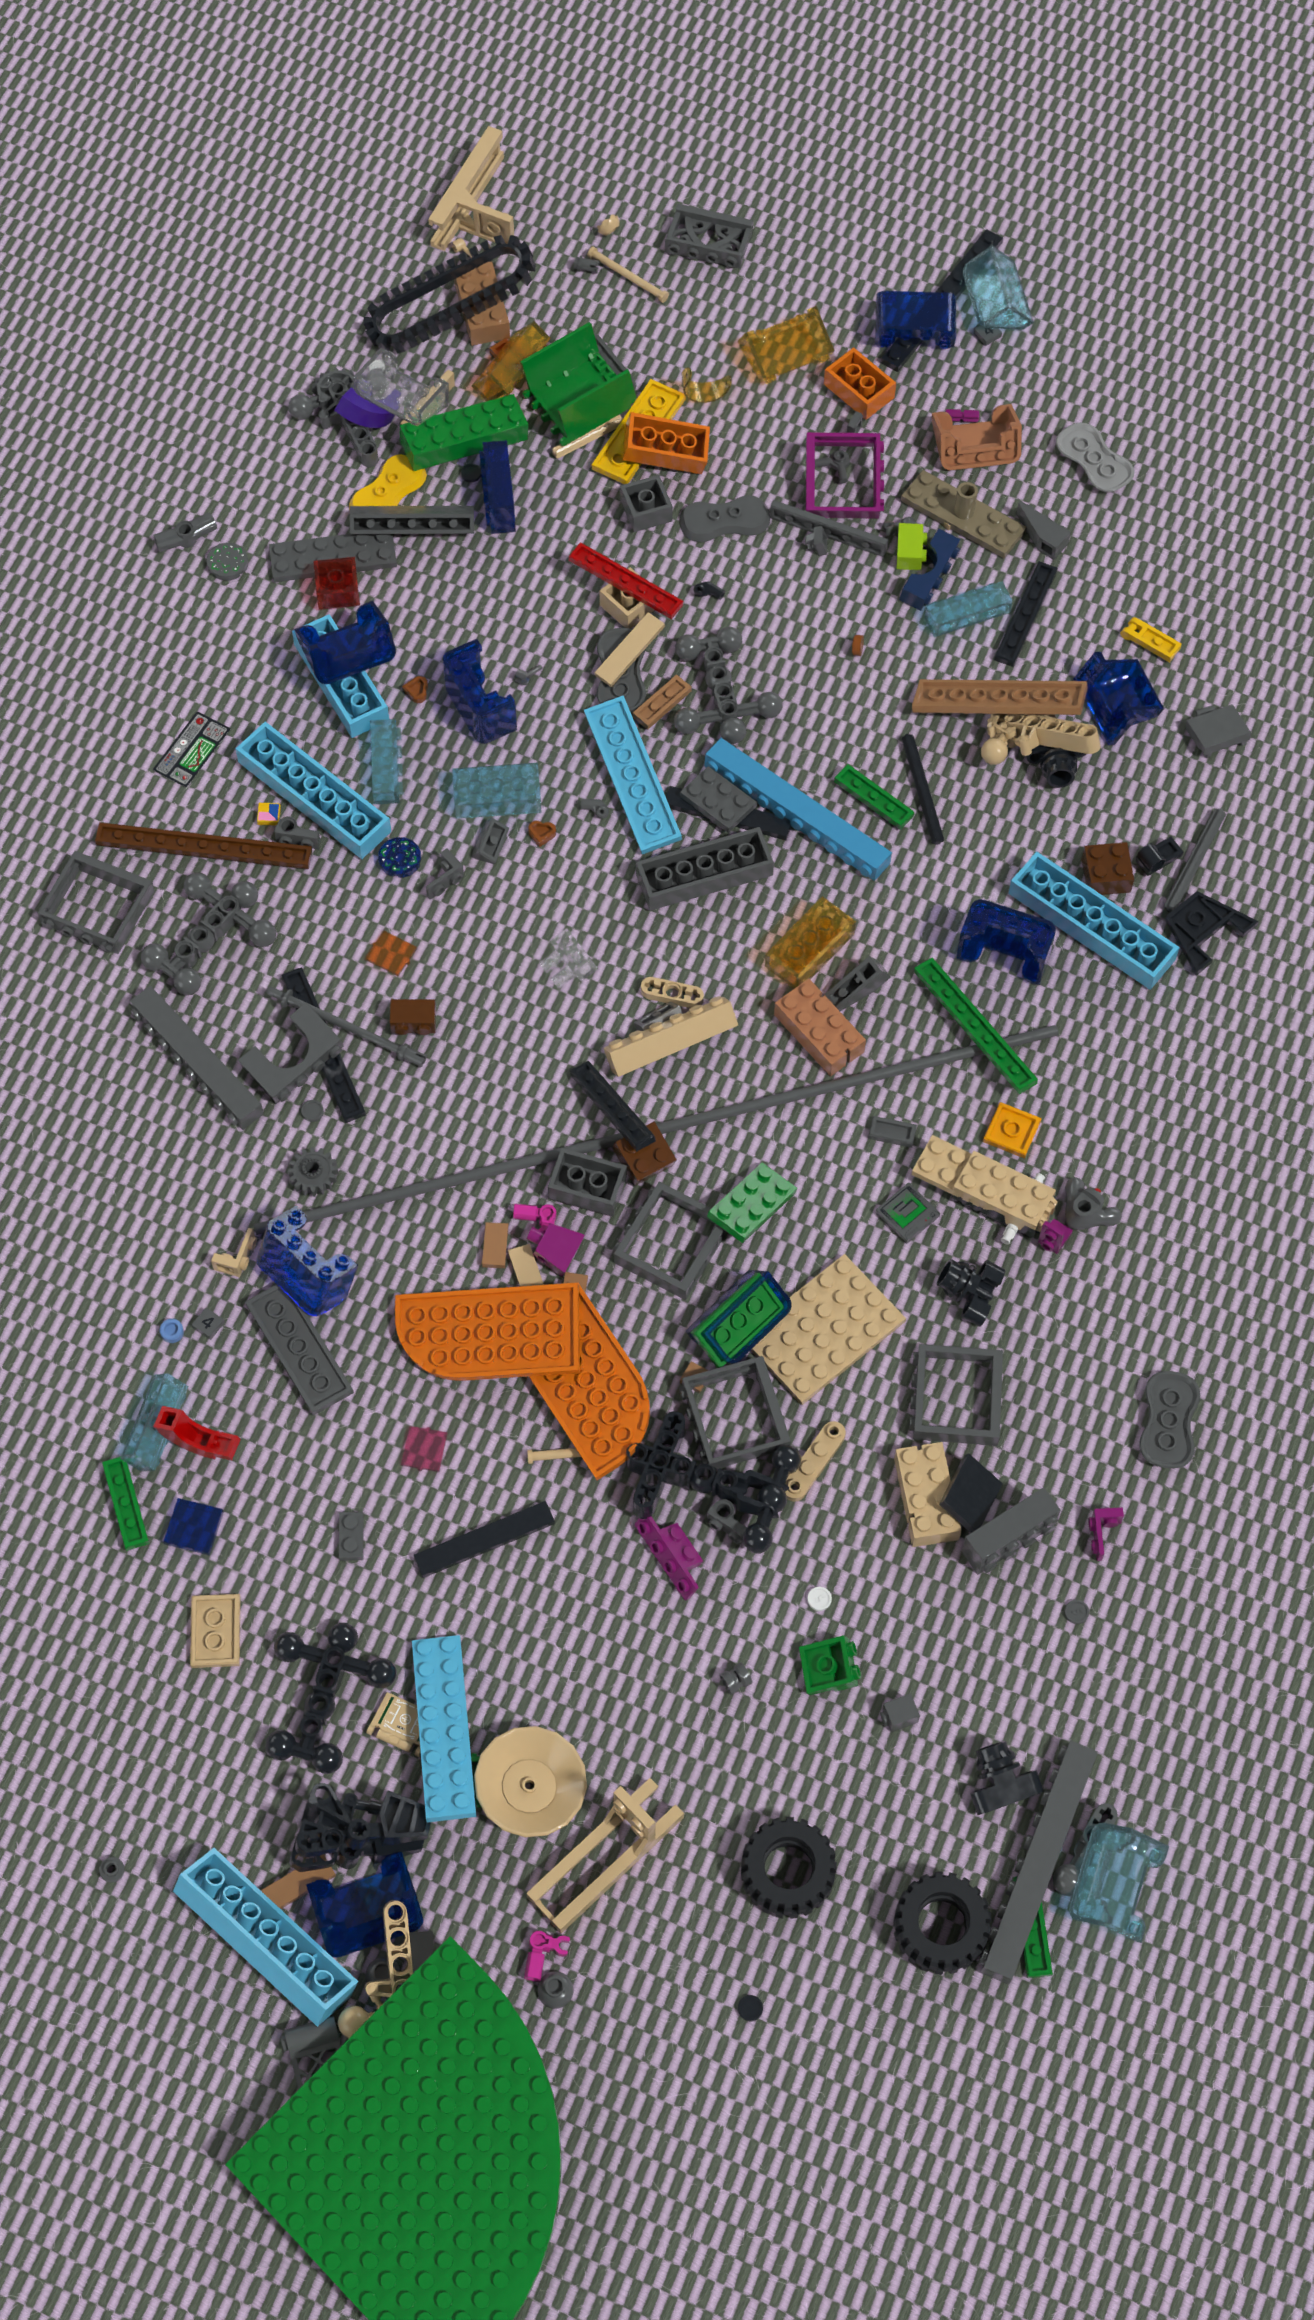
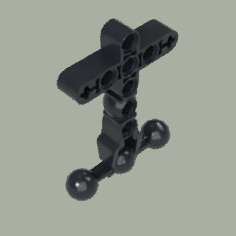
M677 1411L669 1412L665 1416L653 1447L635 1443L637 1446L632 1456H630L628 1450L634 1444L627 1448V1468L633 1473L642 1475L633 1497V1512L636 1517L647 1519L654 1514L666 1483L680 1487L687 1486L689 1489L692 1486L699 1493H709L712 1491V1496L717 1495L721 1499L730 1501L736 1505L738 1511L758 1516L756 1523L748 1526L742 1537L746 1549L757 1554L767 1551L772 1544L773 1537L769 1530L772 1518H779L778 1512L782 1511L786 1506L787 1495L785 1491L789 1490V1486L785 1484L788 1475L797 1471L802 1460L797 1448L791 1445L778 1447L772 1455V1464L775 1468L772 1478L753 1470L740 1473L731 1470L722 1471L721 1468L717 1471L714 1466L704 1463L696 1466L697 1461L693 1460L692 1462L689 1458L677 1454L685 1435V1417ZM684 1470V1471H686V1472H685V1473H679V1472H677V1471ZM701 1477H707V1478H709V1479L703 1480V1479H700V1478H701ZM648 1483H654L656 1485L650 1486L648 1485ZM748 1487L761 1489L757 1495V1500L744 1496L747 1493Z

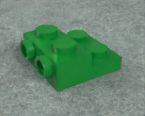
M843 1635L799 1647L808 1695L830 1690L837 1692L858 1686L857 1680L861 1679V1671L859 1666L854 1664L853 1656L857 1655L855 1643L853 1641L850 1642V1639Z

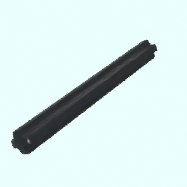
M905 734L902 737V743L931 842L939 845L944 841V836L915 738L912 734Z

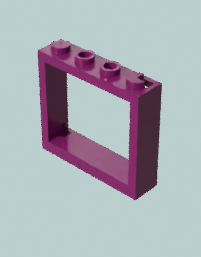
M807 432L805 511L825 518L879 519L880 511H884V499H880V492H884V479H880V473H884V460H880V453H884V441H880V433ZM815 446L873 447V507H815Z

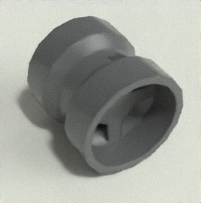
M741 1662L735 1665L733 1670L724 1671L719 1674L725 1689L730 1695L738 1692L740 1687H747L753 1683L749 1672Z

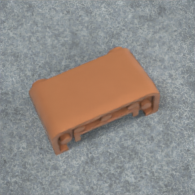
M1012 404L1000 405L994 408L991 421L953 425L949 413H932V425L940 462L947 470L1011 464L1018 461L1021 457L1022 425Z

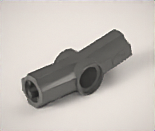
M207 512L192 521H180L175 528L154 534L153 536L159 552L178 546L189 548L195 545L196 539L216 530L217 524L211 513Z

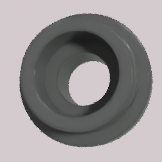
M116 1857L105 1859L99 1868L100 1876L109 1883L119 1881L125 1872L123 1862ZM109 1866H116L115 1872H107Z

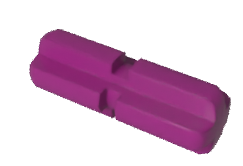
M961 409L945 410L951 416L952 422H960V420H963V422L979 421L978 410H964V412H961Z

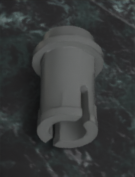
M580 255V257L575 258L574 269H578V272L582 270L598 273L599 267L594 266H599L600 261L582 258Z

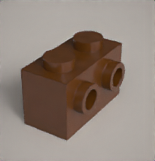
M391 999V1033L406 1035L408 1033L428 1035L436 1033L435 999Z

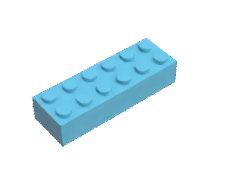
M330 614L292 631L294 646L351 738L390 721L388 706Z

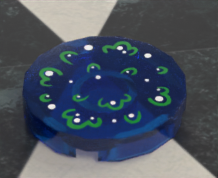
M396 837L386 841L381 846L378 852L379 865L387 875L405 878L418 870L421 862V851L413 840L405 837Z

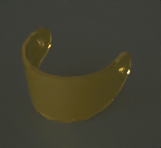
M689 367L685 368L681 373L684 395L694 402L707 403L716 401L729 391L732 383L731 376L729 375L713 382L701 383L690 381L692 370Z

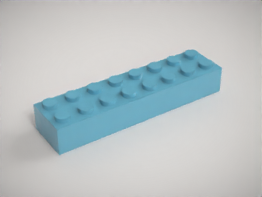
M266 721L235 748L238 763L360 859H363L391 833L389 817Z
M1036 852L1011 880L1009 895L1150 990L1177 958L1179 946L1039 852Z
M215 1848L211 1849L179 1875L173 1892L317 2027L351 1998L359 1981Z

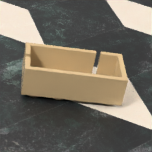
M943 1442L921 1445V1450H918L917 1446L896 1449L894 1461L907 1523H909L908 1529L912 1547L959 1540L961 1534L960 1523L939 1505L951 1482Z

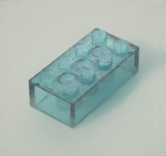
M538 763L452 769L456 819L542 813Z

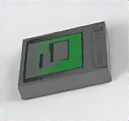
M907 1183L876 1209V1214L906 1244L940 1217V1212L910 1183Z

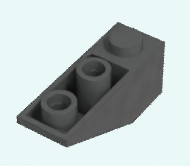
M1022 501L1018 502L1016 515L1022 525L1027 527L1026 532L1035 547L1055 560L1069 544L1071 532L1066 527L1051 520L1047 515L1036 511L1031 505L1025 504Z

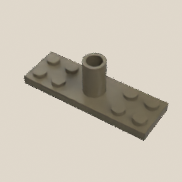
M925 470L917 476L901 496V502L943 525L944 522L949 524L950 529L1002 558L1009 554L1026 533L1027 529L1021 523L977 500L978 488L975 484L964 482L958 488H955Z

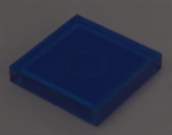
M178 1498L163 1543L210 1556L224 1510Z

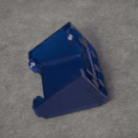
M374 601L359 606L356 611L357 623L319 636L317 630L310 625L294 629L297 640L311 669L321 684H330L387 663L395 657L396 648L389 622Z
M402 1852L389 1855L383 1859L380 1864L381 1873L334 1889L331 1881L324 1879L306 1884L326 1951L332 1957H342L385 1942L383 1908L391 1900H398L405 1905L409 1932H414L423 1925L424 1919ZM393 1905L388 1910V1915L391 1919H398L402 1914L399 1905ZM395 1931L392 1933L391 1939L404 1934L401 1931Z

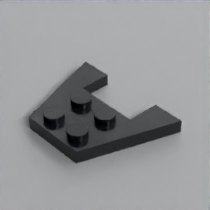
M1198 891L1165 918L1167 925L1196 976L1213 961L1199 947L1226 924L1243 938L1257 927L1259 921Z

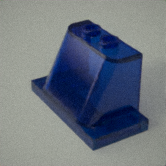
M1094 652L1073 678L1074 681H1087L1088 688L1085 702L1108 745H1115L1130 726L1156 718L1164 710L1138 659L1105 660L1102 652Z

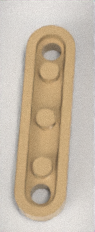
M831 1421L825 1424L802 1456L800 1467L796 1472L788 1476L785 1483L789 1486V1490L785 1491L788 1500L794 1502L802 1500L839 1449L846 1434L845 1428L841 1423ZM836 1430L838 1434L832 1435L830 1431ZM796 1484L799 1486V1489L793 1490L791 1486Z

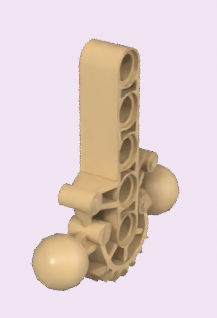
M990 714L991 718L987 720V732L990 739L984 742L981 748V756L990 765H999L1005 761L1008 755V747H1020L1023 756L1030 755L1032 749L1038 745L1093 754L1100 750L1101 744L1096 726L1057 719L1056 714Z
M398 1900L387 1902L383 1908L389 1979L370 1981L365 1985V1991L370 1996L372 2002L376 2004V2011L383 2005L380 2000L381 1996L390 1997L396 1991L397 1985L404 1983L413 1974L407 1909ZM393 1905L401 1907L402 1914L398 1919H391L388 1915V1910ZM395 1931H401L404 1934V1941L399 1945L392 1944L390 1940L392 1933ZM397 1957H404L406 1959L407 1965L404 1970L397 1971L394 1969L393 1962ZM360 2006L345 2008L338 2018L340 2032L345 2037L350 2038L375 2012L367 2013Z

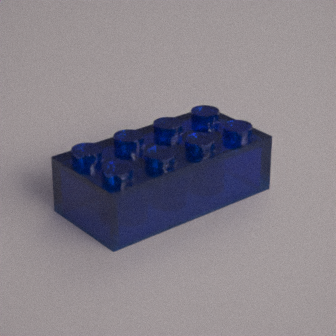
M507 440L482 442L483 451H479L486 526H491V534L516 532Z

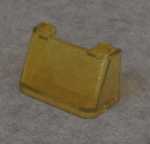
M817 306L807 309V314L796 315L793 319L764 330L759 329L756 332L752 330L744 333L738 340L739 347L760 382L765 381V384L775 381L779 375L819 361V363H823L829 360V355L835 351Z

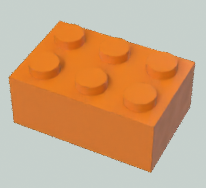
M854 347L825 369L824 385L853 410L862 413L865 420L895 398L896 382Z

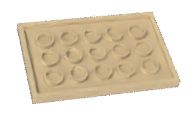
M844 1254L784 1301L782 1304L786 1309L746 1346L756 1357L763 1356L767 1369L803 1405L904 1324L906 1318Z

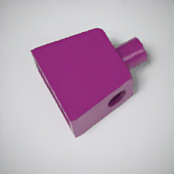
M550 1223L545 1233L532 1227L526 1239L538 1245L533 1254L534 1257L563 1278L585 1235Z

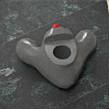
M1077 1177L1067 1181L1065 1186L1067 1196L1065 1221L1068 1228L1082 1230L1096 1226H1114L1120 1222L1122 1214L1118 1208L1108 1207L1104 1210L1102 1209L1104 1198L1101 1195L1100 1189H1085V1183Z

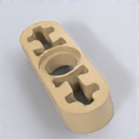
M647 977L641 983V994L649 1000L663 1003L673 1002L687 1008L702 1005L704 1001V993L697 986L655 977ZM650 985L654 986L652 991H648ZM676 989L678 995L670 997L666 994V991ZM682 991L685 992L684 999H681ZM693 994H696V995H697V998H695V1001H694V1000H691V997L693 996Z

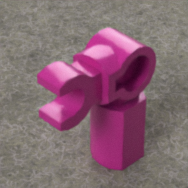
M514 1204L513 1219L528 1221L540 1219L539 1225L541 1228L539 1230L544 1233L550 1223L555 1224L557 1214L553 1205L546 1204L538 1208L537 1205Z
M543 1931L534 1932L529 1940V1947L532 1952H528L524 1979L535 1982L541 1981L545 1955L542 1952L550 1953L551 1950L558 1956L565 1957L568 1951L561 1950L559 1944L562 1942L569 1943L570 1938L567 1936L552 1938L553 1935H548Z

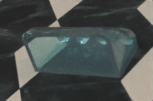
M991 245L966 263L963 268V276L977 322L981 326L992 329L1023 330L1034 323L1014 260Z

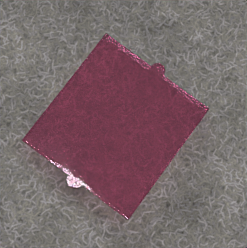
M409 1426L401 1466L418 1468L419 1471L424 1469L440 1472L448 1433L431 1430L430 1427L425 1429Z

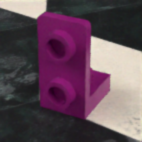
M1053 1218L1051 1223L1047 1221L1043 1223L1038 1243L1046 1251L1058 1254L1072 1235L1073 1230Z
M1123 1507L1094 1509L1092 1517L1088 1519L1089 1531H1093L1094 1540H1091L1092 1554H1096L1097 1561H1102L1104 1557L1101 1525H1104L1106 1528H1112L1121 1524L1124 1518Z

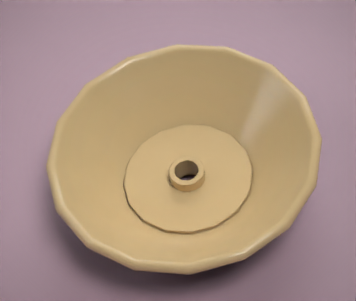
M537 1726L513 1728L495 1737L481 1753L474 1774L476 1798L486 1817L503 1831L525 1838L547 1836L568 1825L581 1809L587 1790L585 1765L575 1747L557 1732ZM530 1782L533 1784L534 1788L527 1789L525 1787V1784Z

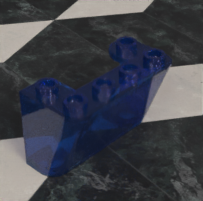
M878 292L876 294L874 345L889 347L895 342L896 337H900L903 340L920 338L921 340L935 339V344L941 349L954 347L956 340V295L942 292Z

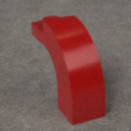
M166 1406L161 1407L153 1426L162 1436L174 1444L214 1460L218 1457L232 1461L241 1440L237 1435L206 1428L190 1419L183 1410Z

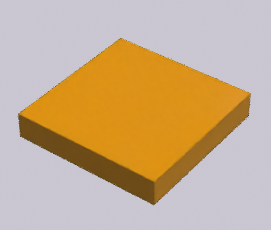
M1000 1102L983 1142L1025 1159L1042 1118Z

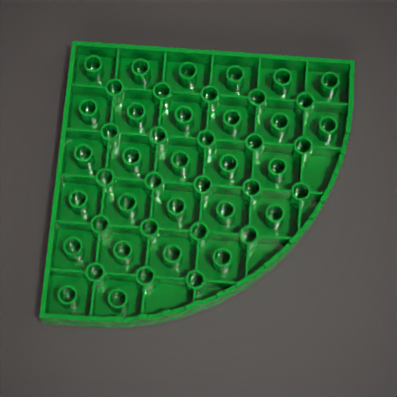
M450 1936L225 2165L368 2320H514L530 2295L542 2269L553 2236L560 2200L562 2172L560 2126L548 2075L527 2027L505 1994Z

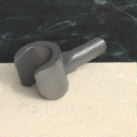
M539 664L527 673L521 669L518 670L515 681L522 685H527L530 677L540 671L542 666Z

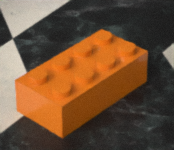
M630 412L625 424L622 460L702 474L708 460L710 427Z

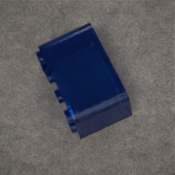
M474 639L447 651L443 655L446 691L474 739L479 743L485 744L517 730L516 704L511 694L507 695V697H502L498 695L496 690L489 694L485 693L481 686L485 682V674L481 668L480 660L482 646L478 639Z
M979 899L970 906L960 933L956 959L965 962H975L979 959L983 948H988L1025 960L1022 967L1023 978L1030 983L1040 985L1050 959L1056 928L1049 920Z
M295 1205L268 1222L256 1263L305 1313L311 1316H320L347 1299L358 1264L345 1254H336L327 1260L323 1258L297 1232L305 1226L307 1218L304 1212Z

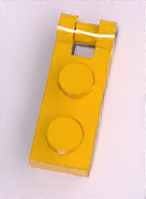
M1132 617L1128 622V627H1124L1120 632V635L1125 640L1135 642L1169 663L1181 649L1182 643L1136 617Z

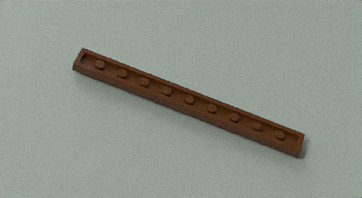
M99 822L95 838L96 845L302 869H309L312 856V846Z

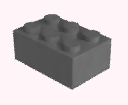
M561 1148L548 1185V1199L614 1217L627 1178V1166Z

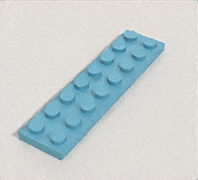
M624 696L585 709L584 714L641 853L645 854L682 840V835Z
M460 1635L412 1640L426 1822L476 1817Z

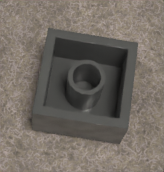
M659 475L620 485V501L633 532L672 522L673 506Z

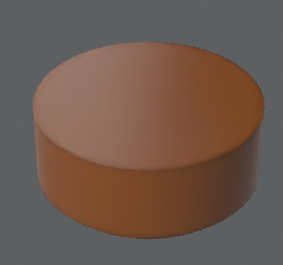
M854 635L852 643V654L854 656L862 655L863 635Z

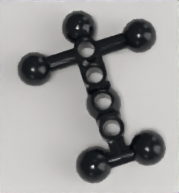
M338 1623L332 1626L328 1632L327 1640L330 1647L327 1650L304 1644L303 1639L294 1632H285L276 1639L274 1652L278 1659L283 1662H294L302 1658L320 1663L316 1675V1686H313V1692L305 1700L304 1718L300 1722L302 1733L300 1743L296 1742L295 1737L286 1730L272 1732L265 1743L266 1752L271 1758L277 1761H284L293 1756L311 1761L314 1768L323 1774L334 1773L343 1762L342 1751L332 1743H323L317 1748L314 1747V1744L323 1737V1726L327 1725L326 1720L331 1717L335 1710V1694L339 1690L345 1671L366 1676L367 1681L376 1688H387L395 1681L397 1670L390 1660L377 1658L370 1663L345 1656L344 1653L352 1650L358 1642L357 1630L348 1623ZM334 1656L341 1657V1661L338 1664H331L329 1660ZM325 1679H332L334 1681L330 1687H323L321 1685ZM317 1702L326 1703L322 1710L313 1708ZM315 1724L318 1726L317 1731L314 1733L306 1732V1728L309 1725Z

